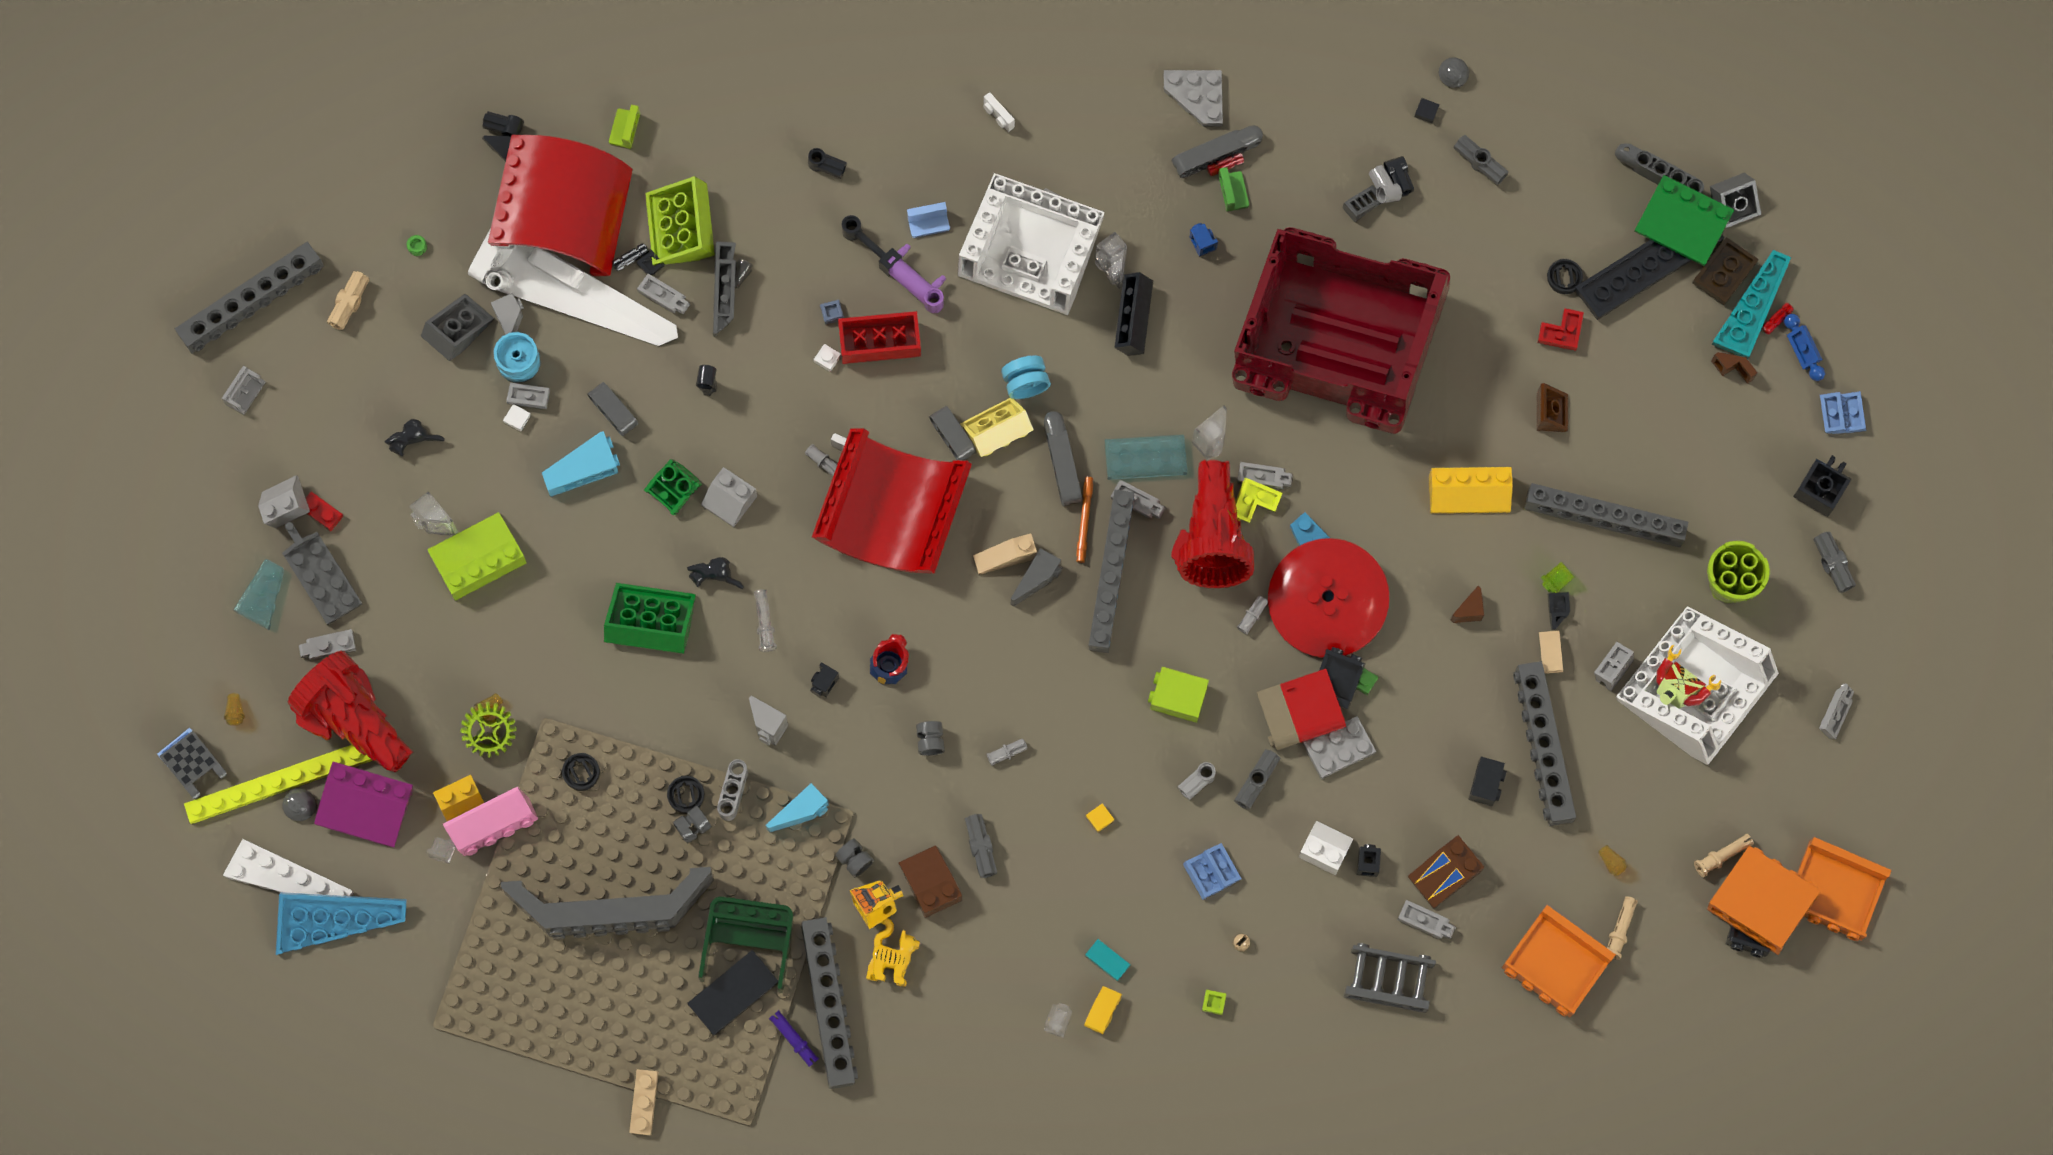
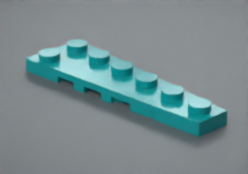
M1775 250L1771 252L1713 340L1712 345L1737 356L1746 357L1747 360L1749 359L1791 257Z

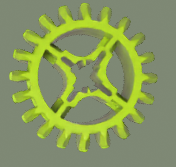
M486 702V708H482L481 703H479L478 711L473 707L470 708L473 715L465 714L466 719L469 721L462 720L461 724L465 727L460 729V732L465 734L462 736V741H468L465 744L466 747L470 748L473 746L472 753L479 749V756L481 757L484 752H487V756L491 757L492 751L498 756V749L506 752L507 750L504 745L512 746V742L509 739H515L516 736L511 732L517 730L516 726H511L515 723V719H508L511 716V712L503 714L505 712L504 706L497 710L498 703H494L493 708H490L489 702ZM484 715H494V716H497V717H499V718H498V719L495 718V719L489 721V720H486V719H485L484 717H482V716H484ZM477 720L481 728L477 735L473 737L471 728ZM504 722L506 730L504 736L500 739L496 731ZM484 725L489 726V728L492 726L493 735L488 733V731L485 733ZM490 739L494 744H482L478 741Z

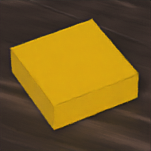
M1103 803L1086 814V818L1097 833L1114 822V818Z

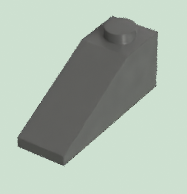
M1040 548L1012 595L1010 605L1015 606L1051 583L1054 577L1058 578L1063 569L1061 567V559Z

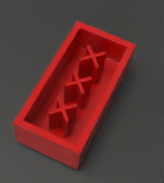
M917 311L838 319L842 364L921 357Z

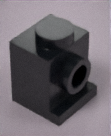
M821 662L819 665L820 672L817 671L811 679L812 688L810 691L816 696L820 697L823 695L827 698L839 679V672Z
M1365 844L1364 847L1360 846L1356 875L1378 876L1381 848H1376V845ZM1370 858L1372 863H1365V859Z

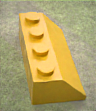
M1511 467L1431 468L1429 473L1430 512L1510 513L1513 487Z

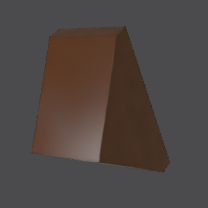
M1479 586L1474 589L1455 611L1450 619L1451 622L1482 621L1484 609L1482 591Z

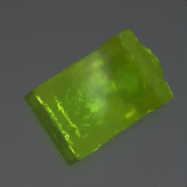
M1560 562L1549 573L1541 577L1544 581L1542 582L1544 588L1548 592L1552 591L1553 593H1558L1575 578L1563 562Z

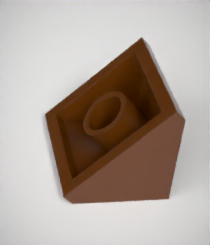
M1542 383L1537 392V431L1567 432L1568 394Z

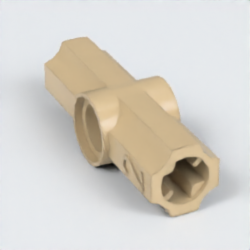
M353 271L347 285L339 291L336 297V305L327 320L329 325L335 329L344 330L351 314L356 312L360 306L361 296L369 283V277L361 272Z

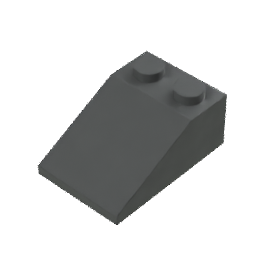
M464 294L427 320L421 337L448 361H451L462 353L493 322L494 318L468 295Z

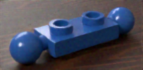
M1796 314L1787 315L1784 319V324L1788 329L1792 330V332L1787 334V337L1802 368H1810L1809 376L1812 380H1822L1825 376V370L1817 365V363L1823 359L1807 326L1802 325L1799 327L1800 318Z

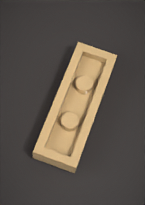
M637 1069L629 1133L652 1135L659 1071Z

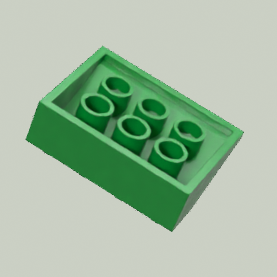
M1663 175L1634 232L1705 266L1734 209Z
M616 583L604 623V642L684 654L689 637L696 594Z

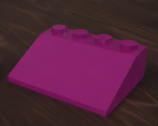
M332 762L314 825L394 848L413 792V785Z

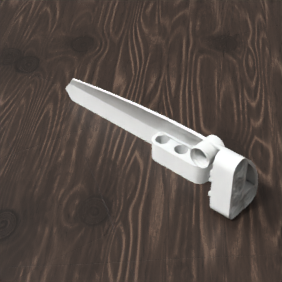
M490 230L468 270L469 276L487 285L492 290L506 294L513 293L515 297L657 346L678 338L677 326L546 249L521 245L491 246L488 244ZM497 277H499L501 282L499 286L496 287L494 281Z

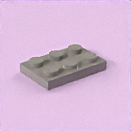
M1358 716L1346 721V728L1302 743L1321 779L1376 753Z

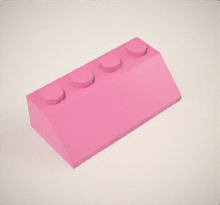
M516 787L444 823L443 826L457 850L463 856H470L477 853L478 849L484 846L495 844L496 840L502 837L513 835L520 828L531 826L534 821L538 820L530 798L519 787Z

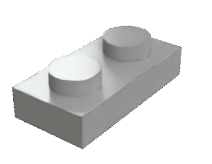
M510 383L507 404L547 409L550 389Z

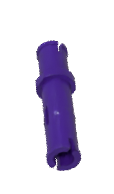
M780 1010L775 1013L778 1019L772 1015L769 1020L772 1021L791 1044L794 1052L798 1053L808 1067L813 1064L810 1058L816 1062L819 1057L815 1055L807 1045V1041L800 1037L781 1014Z

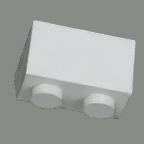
M1316 821L1300 852L1299 858L1336 876L1353 838Z

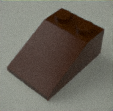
M936 845L898 862L924 918L962 901V894Z

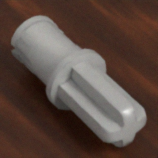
M814 444L810 445L805 451V455L815 461L817 467H822L831 476H834L837 464L829 458L828 454L822 453Z
M1258 596L1251 608L1245 611L1246 615L1237 626L1239 631L1248 635L1256 620L1259 621V615L1268 603L1265 598Z
M1020 739L1006 746L1004 744L1002 748L986 755L991 766L1007 758L1010 760L1012 756L1027 750V744L1024 739Z

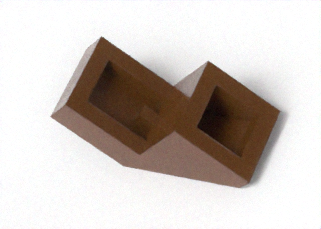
M1717 352L1711 360L1722 376L1736 368L1747 384L1754 380L1758 373L1746 357Z

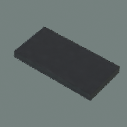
M751 950L687 1004L712 1035L715 1036L776 986L778 980L756 953Z

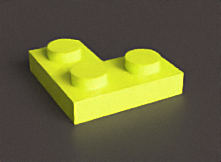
M1244 478L1235 501L1237 517L1250 523L1257 505L1275 512L1282 493Z

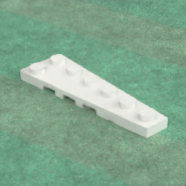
M242 839L223 874L228 879L277 892L352 896L354 893L340 884Z

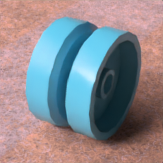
M520 332L508 333L502 336L496 343L494 360L504 378L516 383L525 382L533 378L538 372L540 355L535 342L527 334Z
M1041 356L1021 357L1009 362L1002 368V376L1004 381L1008 383L1006 388L1011 399L1030 398L1046 391L1050 387L1051 382L1048 374L1044 372L1046 367Z

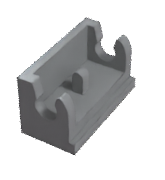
M243 366L223 395L222 400L226 406L244 415L266 382L260 378V375Z
M1616 642L1594 672L1596 681L1598 683L1604 682L1606 689L1612 691L1633 663L1634 652Z

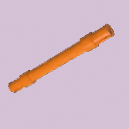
M1086 477L1083 486L1082 513L1076 562L1085 563L1090 503L1093 494L1092 477Z

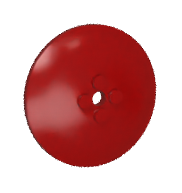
M1317 539L1293 549L1275 569L1268 589L1269 612L1279 634L1298 651L1318 658H1324L1326 649L1331 650L1332 647L1343 650V655L1346 656L1365 647L1381 630L1389 609L1388 583L1378 562L1360 546L1341 539ZM1327 591L1334 594V598L1330 602H1326L1322 598L1323 594Z

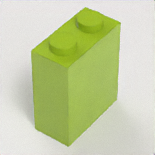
M1162 667L1161 672H1156L1153 683L1157 684L1156 689L1151 691L1149 695L1150 710L1197 723L1209 680Z

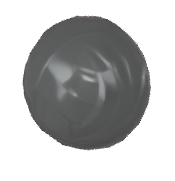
M1456 57L1448 58L1439 67L1440 80L1448 87H1461L1469 78L1468 66L1462 59Z
M293 789L284 797L282 809L288 818L295 821H303L314 814L316 800L313 794L305 789Z

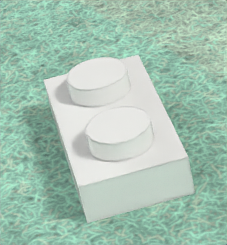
M990 92L985 95L983 107L986 112L993 114L1001 128H1005L1008 132L1015 127V119Z

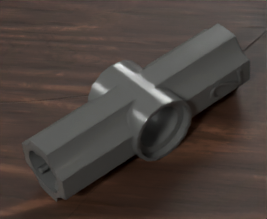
M1466 135L1462 136L1453 147L1471 163L1475 171L1482 172L1496 185L1500 184L1509 173L1491 157L1487 149L1480 148ZM1477 158H1483L1485 162H1480Z
M1824 532L1816 536L1813 540L1822 557V566L1825 572L1831 575L1838 592L1843 593L1855 587L1856 584L1848 569L1846 555L1843 551H1839L1831 532Z
M1265 749L1234 800L1240 807L1250 810L1281 759L1276 753ZM1260 776L1263 782L1257 784L1252 780V777Z
M982 814L970 815L965 818V823L970 838V849L972 856L975 857L980 878L992 877L997 874V869L992 854L993 848L990 836L987 835Z

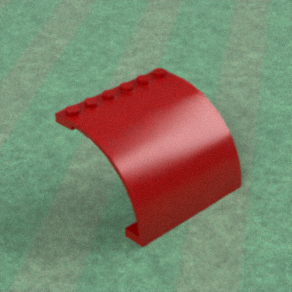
M512 135L488 244L491 246H530L558 252L591 265L589 273L592 276H610L633 169L617 157L580 142L551 136Z
M864 428L850 429L812 538L838 552L877 566L904 572L934 574L972 464L968 461L953 460L952 462H944L907 454L868 438L869 431Z

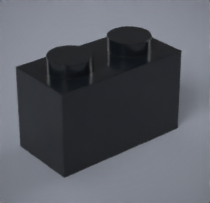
M1480 757L1468 800L1493 806L1495 801H1499L1502 791L1498 789L1500 781L1504 782L1507 770H1503L1505 763Z

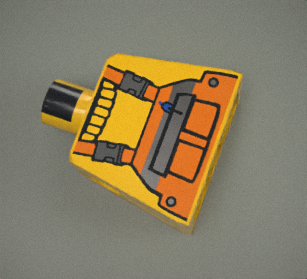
M876 881L850 890L853 904L869 929L895 914L897 910L894 900L903 897L899 885L887 889L883 881Z

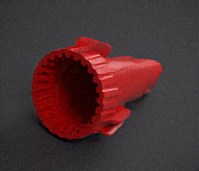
M1203 460L1199 463L1198 494L1195 495L1189 533L1185 529L1180 531L1171 552V558L1175 561L1177 570L1183 580L1199 587L1228 588L1236 586L1250 579L1254 571V551L1241 533V520L1237 517L1234 483H1230V463L1228 460L1225 462Z
M343 650L332 653L313 667L295 686L288 698L290 709L296 714V723L301 728L316 736L323 737L325 740H329L332 737V729L342 740L346 738L361 754L367 755L373 761L375 760L386 770L396 773L413 753L397 736L395 728L385 719L387 715L374 703L376 698L364 670L359 668Z

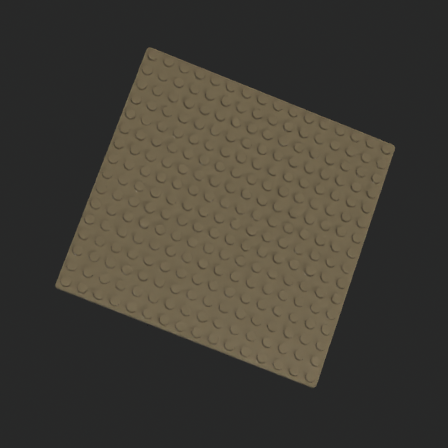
M544 718L541 721L518 786L530 798L538 820L534 821L527 828L516 830L509 837L499 839L433 1022V1027L440 1031L631 1090L635 1088L637 1069L659 1071L656 1091L657 1098L747 1126L751 1125L782 1034L769 1018L774 1015L778 1019L775 1013L780 1010L781 1014L787 1019L806 961L801 923L802 921L820 918L838 863L835 855L844 845L853 818V812L849 809L829 804L827 812L821 817L817 816L813 820L769 832L766 824L799 794L747 779L736 817L731 821H725L719 816L717 805L726 772ZM577 753L591 755L597 761L600 769L597 783L584 791H578L569 787L562 776V768L565 761ZM585 761L591 774L593 775V767L590 763ZM575 762L573 769L580 782H588L587 778L589 775L583 764ZM569 770L571 780L577 783L571 770ZM681 776L694 777L702 784L705 796L699 809L712 826L705 833H698L697 838L689 844L685 842L673 824V821L680 816L686 817L687 814L675 811L667 798L669 785L673 780ZM683 783V787L680 788L682 804H686L688 807L689 803L692 802L690 786H686ZM693 786L696 801L698 798V790L695 786ZM732 786L728 788L727 792L735 794L738 788ZM676 789L674 792V800L679 804ZM725 806L723 807L722 812L728 814L732 811L733 808L731 806ZM711 867L714 875L712 884L675 928H670L669 931L659 932L657 929H649L647 933H637L634 930L628 931V934L624 935L607 932L606 936H595L593 933L586 934V937L575 938L573 935H566L564 939L549 937L505 895L501 888V882L522 881L526 889L545 904L668 895L690 874V868ZM716 897H729L790 907L794 918L783 993L778 992L777 984L724 1029L713 1036L687 1003L751 950L756 953L779 981L783 953L776 950L715 942L710 946L705 981L700 982L698 975L712 900Z

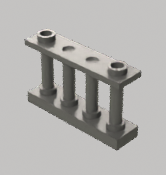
M1363 943L1353 945L1351 953L1358 954L1353 984L1346 986L1344 998L1423 1013L1428 1011L1430 1001L1425 1000L1423 993L1427 968H1433L1436 960H1431V957L1427 955L1415 957L1373 949ZM1366 956L1378 958L1374 987L1371 990L1363 989L1361 985ZM1386 960L1399 962L1395 989L1392 994L1384 993L1382 989ZM1407 964L1419 966L1415 995L1412 998L1405 997L1404 993H1402Z

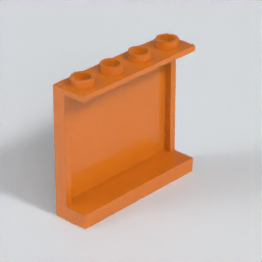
M1813 837L1808 843L1797 873L1803 880L1813 882L1821 891L1817 900L1815 899L1804 917L1808 918L1807 920L1813 924L1827 926V929L1832 932L1844 933L1850 940L1862 941L1867 936V927L1885 880L1889 878L1891 870Z
M1748 846L1709 902L1707 910L1779 955L1815 899L1817 900L1821 890L1813 882L1800 878L1797 872L1784 868L1778 860L1765 856L1762 850Z
M1546 905L1501 968L1505 970L1504 973L1508 977L1516 978L1522 982L1521 985L1530 992L1533 990L1537 993L1541 1001L1555 1006L1556 1011L1560 1015L1571 1017L1616 954Z

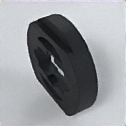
M1560 259L1550 266L1547 280L1555 292L1570 294L1575 292V287L1582 283L1583 272L1576 262L1570 259ZM1562 267H1565V270L1568 269L1570 284L1567 287L1561 284L1559 270ZM1554 271H1556L1557 283L1553 277ZM1572 271L1575 273V276H1576V281H1575V283H1574V280H1573V273H1572Z
M574 754L563 765L562 776L564 781L575 790H588L599 779V765L589 754ZM585 761L590 763L593 767V775L591 774ZM575 762L583 764L589 775L587 778L588 782H580L573 769ZM569 770H571L577 783L571 780Z
M678 777L668 787L667 798L669 804L679 813L687 814L695 806L700 808L704 801V788L700 781L694 777ZM683 783L686 786H690L692 802L689 803L688 807L686 804H682L680 788L683 787ZM693 786H695L698 790V798L696 801ZM676 789L679 804L674 800V792Z

